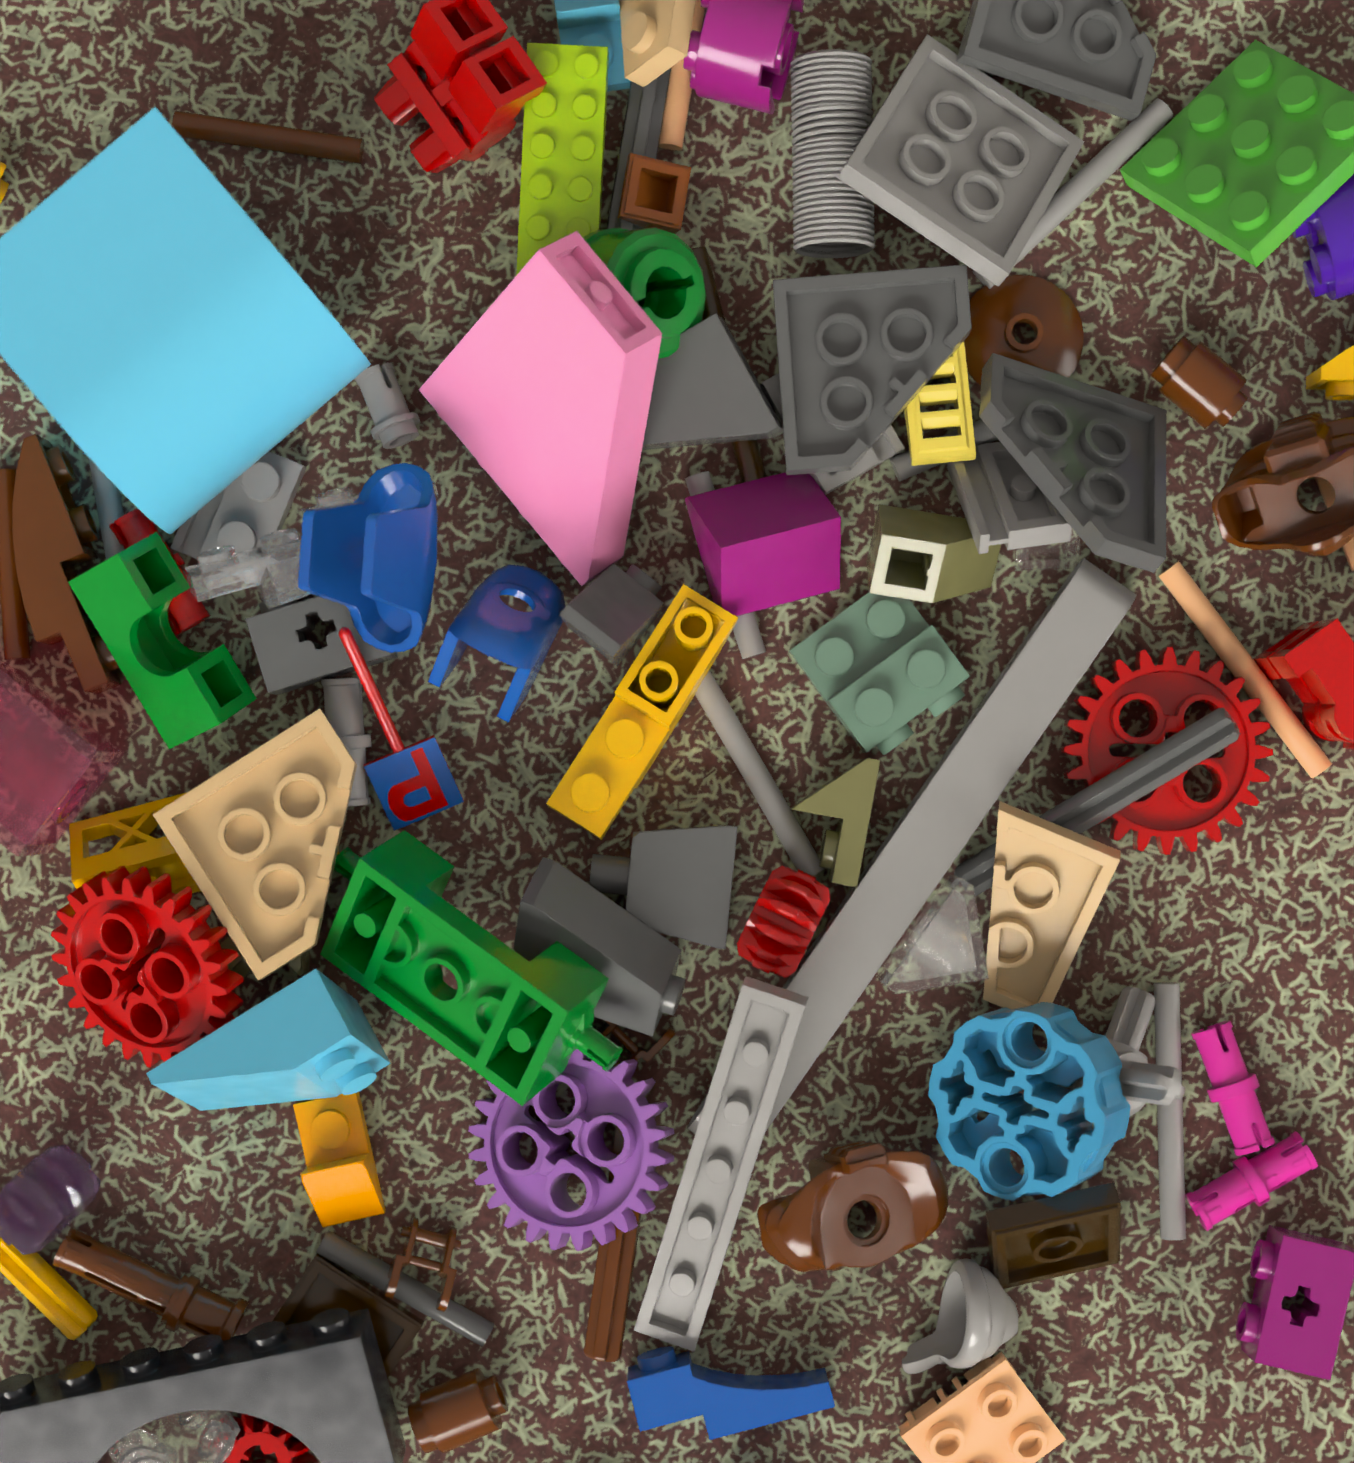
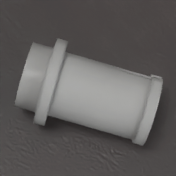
M387 362L381 366L382 372L379 364L366 368L355 378V381L361 389L375 425L370 431L374 440H381L383 448L391 449L407 444L419 436L416 426L419 424L420 419L417 413H410L395 376L394 366L392 363Z

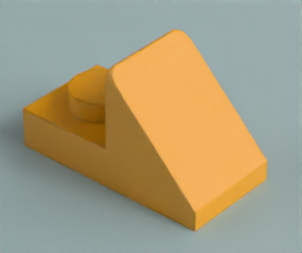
M359 1092L351 1095L340 1094L332 1098L303 1100L294 1103L293 1107L307 1168L300 1175L322 1227L384 1214L386 1212Z

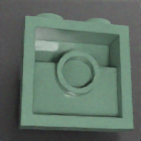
M869 592L789 650L793 659L863 753H867L875 746H877L882 755L893 750L914 734L907 724L914 717L928 708L935 718L962 699L965 694L958 685L970 677L933 625L929 626L909 599Z

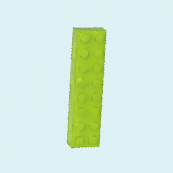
M527 43V55L546 80L547 85L539 96L527 101L524 105L516 276L539 249L576 231L584 237L600 230L609 68L608 47Z

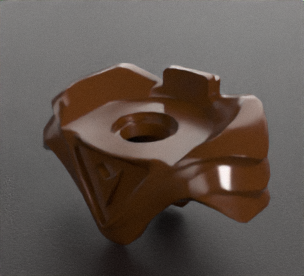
M1315 411L1282 421L1270 440L1246 450L1236 462L1228 482L1212 500V509L1222 538L1235 546L1253 550L1289 549L1314 556H1326L1348 543L1354 537V417L1341 418L1324 423L1321 414ZM1310 477H1320L1330 482L1335 490L1336 497L1331 507L1324 511H1313L1302 505L1298 497V489L1304 480Z
M860 1140L831 1147L828 1153H824V1157L812 1159L808 1164L811 1179L809 1182L791 1195L762 1204L757 1212L763 1248L775 1260L796 1271L807 1272L824 1269L839 1271L845 1266L871 1267L918 1245L940 1226L948 1208V1185L938 1164L929 1155L920 1151L886 1152L885 1147L879 1143ZM865 1200L875 1209L876 1224L869 1235L864 1238H856L849 1231L847 1216L855 1203Z

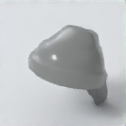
M967 1258L959 1259L953 1263L943 1288L935 1332L911 1344L908 1347L907 1355L902 1359V1368L907 1374L921 1373L937 1364H947L953 1368L972 1367L979 1361L992 1356L1001 1345L1017 1334L1019 1314L1016 1304L1004 1291L998 1279L987 1268L981 1267L975 1260Z

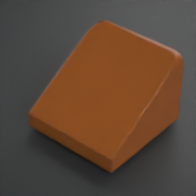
M630 153L627 159L618 218L643 228L655 227L674 234L680 231L691 167Z

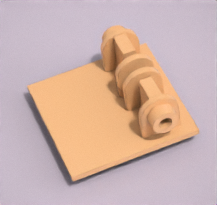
M1002 1351L993 1358L988 1357L966 1372L964 1374L968 1381L966 1384L963 1385L957 1376L951 1380L957 1389L954 1393L948 1396L942 1388H939L936 1391L941 1400L939 1404L932 1397L915 1411L909 1410L905 1413L908 1420L899 1426L900 1436L922 1463H1035L1066 1440L1017 1375V1372Z

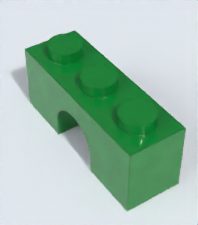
M158 532L153 533L68 582L169 749L223 723L257 699L225 644L208 652H196L184 646L172 632L168 620L169 605L174 597L188 590L190 586Z

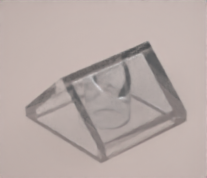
M950 874L947 875L876 975V978L895 994L989 979L973 885L963 878Z

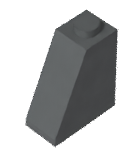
M716 313L681 333L679 348L669 357L658 359L642 450L769 439L783 434V425L726 322Z
M543 857L520 901L513 950L530 962L558 941L609 978L594 1009V1017L653 1037L662 1014L666 1013L674 1016L683 994L686 979L676 976L681 949L561 864Z

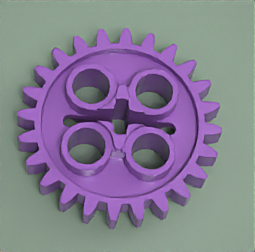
M576 1049L573 1051L564 1072L523 1106L487 1080L489 1087L497 1097L496 1099L485 1098L475 1102V1106L488 1118L486 1123L469 1126L468 1132L484 1139V1147L469 1153V1159L484 1161L488 1168L487 1171L480 1174L474 1180L475 1184L488 1185L493 1183L497 1190L488 1201V1208L491 1209L504 1204L511 1208L505 1220L504 1226L506 1228H511L527 1221L526 1241L531 1243L539 1240L548 1231L551 1250L565 1247L571 1236L576 1251H581L591 1247L593 1234L597 1241L604 1245L616 1240L615 1226L624 1233L635 1229L638 1224L632 1210L646 1214L655 1209L656 1206L653 1200L645 1191H659L667 1188L668 1182L655 1172L656 1166L673 1162L674 1155L658 1149V1140L673 1135L674 1128L656 1126L654 1117L661 1114L668 1105L667 1102L648 1103L645 1096L651 1091L656 1082L653 1078L636 1083L631 1079L638 1063L635 1059L623 1061L616 1067L612 1066L608 1071H604L600 1065ZM561 1082L566 1083L573 1090L575 1096V1106L569 1115L559 1108L556 1101V1090ZM531 1105L534 1106L536 1114L542 1121H536L530 1116L528 1109ZM609 1122L618 1126L622 1131L624 1147L620 1155L610 1152L605 1145L603 1139L604 1130ZM569 1132H573L576 1136L571 1146L578 1153L571 1156L566 1151L570 1141L564 1135ZM523 1133L530 1135L535 1140L538 1148L537 1158L533 1165L522 1157L519 1149V1141ZM600 1167H606L613 1173V1182L607 1180L606 1174ZM571 1173L580 1177L585 1184L587 1191L583 1205L575 1203L568 1194L567 1180Z

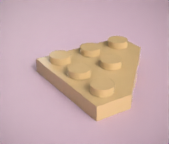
M321 709L316 710L153 814L223 926L227 928L228 934L258 981L263 980L316 946L357 768L356 762Z

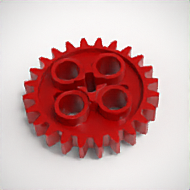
M1173 647L1162 648L1158 665H1154L1146 649L1137 651L1135 655L1136 670L1131 671L1121 659L1111 662L1115 681L1111 683L1100 675H1093L1090 680L1099 695L1095 699L1086 696H1076L1074 699L1075 703L1086 712L1084 720H1065L1064 726L1079 734L1078 743L1061 746V752L1077 756L1079 765L1063 773L1064 778L1083 779L1085 787L1080 790L1082 791L1137 758L1113 756L1109 751L1111 745L1160 744L1165 739V733H1168V738L1186 728L1184 723L1185 711L1195 701L1207 705L1211 712L1218 708H1224L1236 722L1240 735L1237 741L1223 748V753L1220 757L1207 758L1197 764L1206 768L1212 777V788L1205 798L1200 801H1193L1185 793L1183 780L1188 772L1187 770L1108 817L1114 820L1109 838L1119 841L1129 830H1133V849L1144 851L1152 836L1156 837L1159 853L1164 855H1170L1175 837H1179L1182 845L1189 852L1197 851L1198 832L1202 831L1212 842L1218 843L1222 841L1218 822L1223 820L1230 825L1241 827L1243 821L1235 809L1237 804L1258 806L1260 803L1256 796L1247 789L1250 781L1269 782L1270 776L1254 768L1255 759L1273 755V749L1259 746L1255 743V736L1270 729V723L1251 722L1248 716L1261 703L1260 699L1251 698L1240 701L1236 695L1241 690L1245 679L1243 677H1235L1222 683L1220 677L1223 672L1224 662L1220 660L1211 663L1204 671L1199 670L1200 651H1189L1181 665H1177ZM1131 700L1142 703L1148 710L1150 717L1147 729L1137 737L1130 736L1124 732L1119 721L1121 709Z
M123 865L109 874L105 871L100 872L67 896L69 903L56 913L63 924L51 931V936L64 947L53 953L51 957L55 962L67 966L68 972L58 978L57 982L63 986L73 987L77 994L68 1002L69 1007H85L89 1013L83 1026L86 1029H90L99 1024L104 1029L102 1044L105 1047L115 1040H119L122 1042L124 1059L129 1060L141 1051L146 1067L151 1068L161 1059L163 1062L167 1061L235 1019L232 1013L243 1005V1000L232 990L244 982V977L237 972L228 970L227 965L239 955L235 950L221 948L219 940L228 932L227 928L221 926L210 928L206 922L212 907L208 904L195 910L190 905L192 888L187 886L175 894L172 892L169 874L165 873L152 882L147 867L142 866L130 874ZM162 944L161 948L153 953V950ZM139 983L140 986L131 992L132 988Z

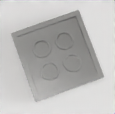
M927 34L837 178L999 286L1013 269L1084 141L981 70L956 62L958 57L956 53Z

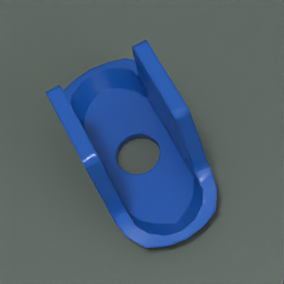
M408 463L392 464L377 470L364 484L359 497L353 503L306 510L303 514L298 576L300 590L345 605L349 609L354 627L362 639L373 647L390 653L405 652L417 646L422 637L431 607L437 565L438 515L434 485L430 474L416 465Z
M508 564L493 571L475 589L449 626L428 682L440 688L460 661L467 645L501 662L517 667L497 715L498 718L509 723L533 685L563 622L560 613L566 606L561 589L541 572L526 566ZM511 595L525 601L532 608V611L521 612L507 606L499 596Z

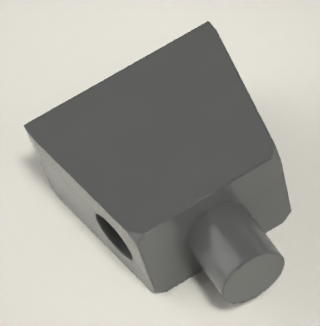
M718 825L633 832L631 857L593 854L589 885L600 893L626 895L625 910L656 932L714 948L726 949L738 827Z

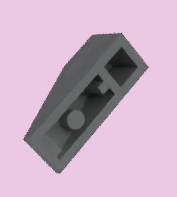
M613 563L560 613V617L571 631L618 667L664 609V603L656 597L662 587L634 564L624 572Z

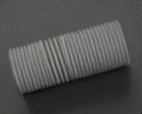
M828 49L807 52L798 55L790 63V76L792 80L791 120L793 123L791 125L793 130L791 133L793 138L791 140L793 145L792 179L794 181L792 183L794 194L792 196L794 200L792 203L794 206L793 237L795 238L793 240V249L800 255L814 258H845L867 254L875 248L873 243L875 241L873 237L875 235L873 224L875 222L873 218L874 202L838 179L837 176L867 129L865 128H868L873 120L871 118L873 115V95L871 91L872 59L864 53L853 50ZM823 133H849V134H827V135H826V134H823Z

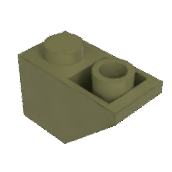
M879 504L866 561L869 593L936 603L989 588L992 585L1001 544L989 546L988 553L979 554L966 518Z

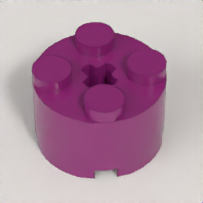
M701 0V7L707 8L702 32L691 31L688 54L684 58L683 63L684 69L691 71L690 88L695 89L696 95L699 97L773 114L775 111L773 99L781 100L791 69L790 63L793 61L799 32L794 31V25L789 23L790 11L803 13L804 0Z

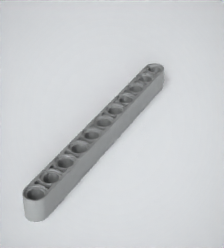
M1085 558L1076 565L861 873L858 886L850 889L800 961L795 973L791 974L782 987L809 998L766 1131L1137 596L1134 592ZM706 1098L687 1126V1129L694 1134L696 1133Z

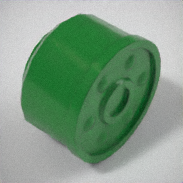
M655 227L636 230L609 228L597 230L584 236L583 239L662 332L658 359L672 355L679 348L680 334L703 321L706 302L703 271L692 249L676 234Z

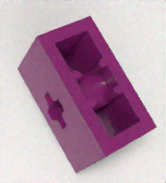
M1269 1225L1266 1240L1258 1239L1252 1252L1250 1274L1251 1277L1257 1278L1252 1302H1244L1239 1310L1236 1323V1338L1242 1341L1241 1350L1255 1363L1331 1380L1354 1280V1249L1344 1242ZM1297 1291L1301 1292L1304 1295L1302 1304H1291L1289 1310L1282 1305L1284 1296L1295 1297Z

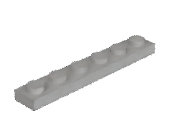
M747 976L745 977L634 1331L693 1352L695 1351L809 997Z

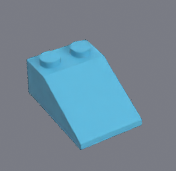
M314 969L146 1074L152 1085L194 1108L204 1111L332 1098L340 1094L351 1095L372 1084L377 1077L376 1072L391 1063L357 1000L320 971Z

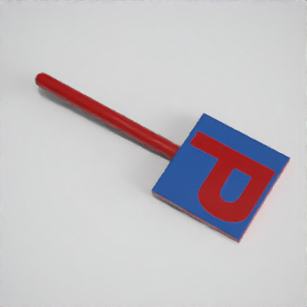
M342 627L338 633L393 751L363 764L393 830H398L464 802L434 735L404 747L351 630L347 627Z

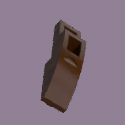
M34 434L23 439L16 469L12 503L15 564L24 608L36 642L53 645L64 640L84 692L99 694L121 685L116 672L119 666L68 583L70 580L81 575H77L75 567L98 559L91 542L100 538L99 532L85 504L76 506L68 483L76 480V476L65 450L61 445L53 447L50 441Z

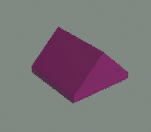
M786 472L685 498L713 602L734 616L753 613L840 589L841 516L810 474L786 475Z

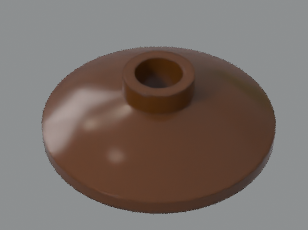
M1010 275L999 286L994 285L989 289L985 285L971 298L969 302L972 328L969 336L964 340L967 372L979 386H981L982 368L992 353L1068 378L1074 372L1083 349L1084 332L1082 321L1072 300L1055 284L1032 275ZM1018 323L1030 325L1034 330V341L1030 344L1018 343L1012 334L1013 326Z

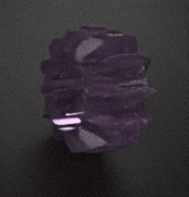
M66 1144L48 1147L40 1156H35L24 1169L20 1170L3 1187L0 1193V1237L9 1246L13 1245L22 1255L41 1251L49 1242L54 1241L61 1232L68 1228L84 1212V1209L95 1199L96 1194L99 1192L101 1180L91 1170L92 1166L79 1153L76 1155Z

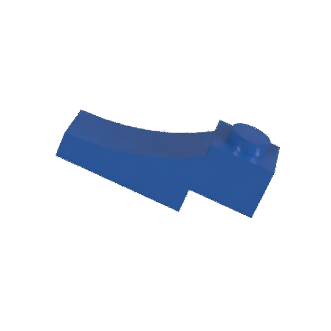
M667 1346L637 1356L638 1365L628 1367L627 1384L640 1432L703 1415L709 1440L835 1407L825 1368L784 1375L733 1374L692 1363L689 1351L675 1354L674 1347Z

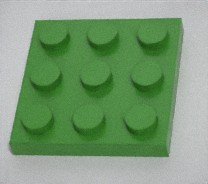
M1255 40L1120 169L1125 183L1131 189L1257 268L1354 174V93Z

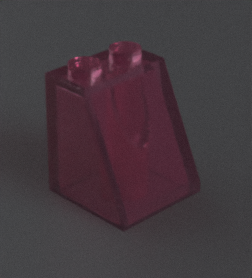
M0 661V843L17 857L49 854L68 830L69 824L73 823L126 752L7 662Z

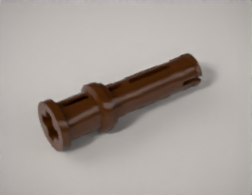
M74 1227L65 1236L53 1261V1266L87 1279L103 1289L126 1300L133 1301L149 1309V1311L162 1316L161 1323L165 1324V1328L172 1332L181 1328L198 1337L217 1334L221 1336L222 1340H229L235 1335L249 1306V1302L242 1298L233 1302L201 1287L200 1278L194 1275L190 1277L184 1275L182 1279H179L168 1273L166 1274L150 1266V1264L93 1239Z

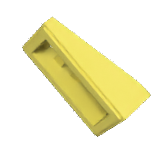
M964 341L931 378L950 377L951 383L924 386L904 409L912 466L976 459ZM954 403L955 408L952 410L920 412V406ZM957 427L958 429L957 436L923 439L922 430Z

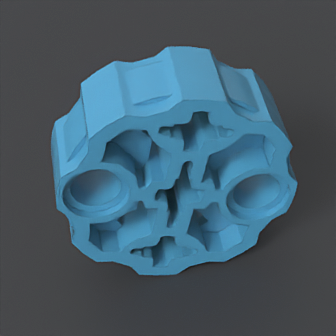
M1040 1002L1028 1007L1015 1009L1005 1007L979 1015L954 1031L953 1044L945 1058L933 1064L928 1096L935 1105L939 1125L936 1138L951 1164L963 1167L975 1176L984 1192L1011 1201L1026 1195L1045 1194L1053 1197L1102 1171L1104 1159L1109 1154L1114 1143L1125 1137L1131 1105L1122 1093L1119 1077L1122 1062L1105 1035L1092 1033L1079 1023L1073 1010L1061 1005ZM1034 1024L1039 1025L1046 1034L1047 1049L1045 1052L1040 1050L1034 1042L1032 1033ZM1083 1077L1082 1087L1074 1090L1061 1087H1070ZM983 1111L990 1113L984 1120L978 1121V1113ZM1011 1149L1022 1158L1024 1163L1023 1176L1017 1173L1011 1164Z

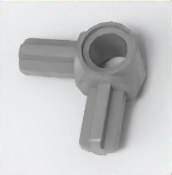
M1126 986L1121 991L1105 1036L1116 1050L1122 1062L1119 1077L1122 1093L1131 1105L1130 1117L1137 1113L1146 1103L1170 1105L1173 1099H1181L1183 1097L1185 1087L1180 1084L1182 1073L1177 1068L1149 1064L1146 1055L1139 1051L1155 1007V997L1139 988ZM1083 1077L1070 1086V1089L1074 1090L1082 1087Z

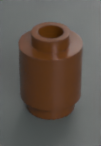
M1185 336L1173 346L1150 374L1151 377L1161 384L1158 391L1204 429L1214 420L1224 427L1248 399L1240 391L1247 379L1204 343L1199 341L1195 345Z
M479 1368L422 1391L420 1393V1400L408 1405V1416L412 1430L425 1453H430L437 1449L442 1453H446L502 1428L501 1414L508 1412L507 1400L495 1375L486 1378Z

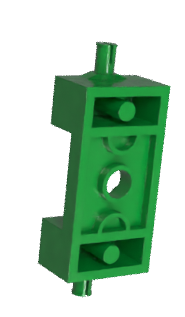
M405 830L362 857L353 852L350 847L344 848L337 855L334 871L340 873L350 882L320 955L521 1106L525 1105L564 1072L573 1051L576 1049L600 1065L604 1071H608L616 1063L623 1048L617 1046L593 1028L594 1009L609 981L608 977L558 941L530 962L442 898V894L455 866ZM440 965L447 967L454 974L458 990L445 983Z

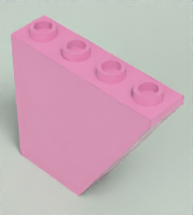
M578 231L537 251L421 386L419 391L437 411L440 418L446 422L476 458L479 465L515 505L519 513L549 546L561 564L583 586L624 556L662 332Z

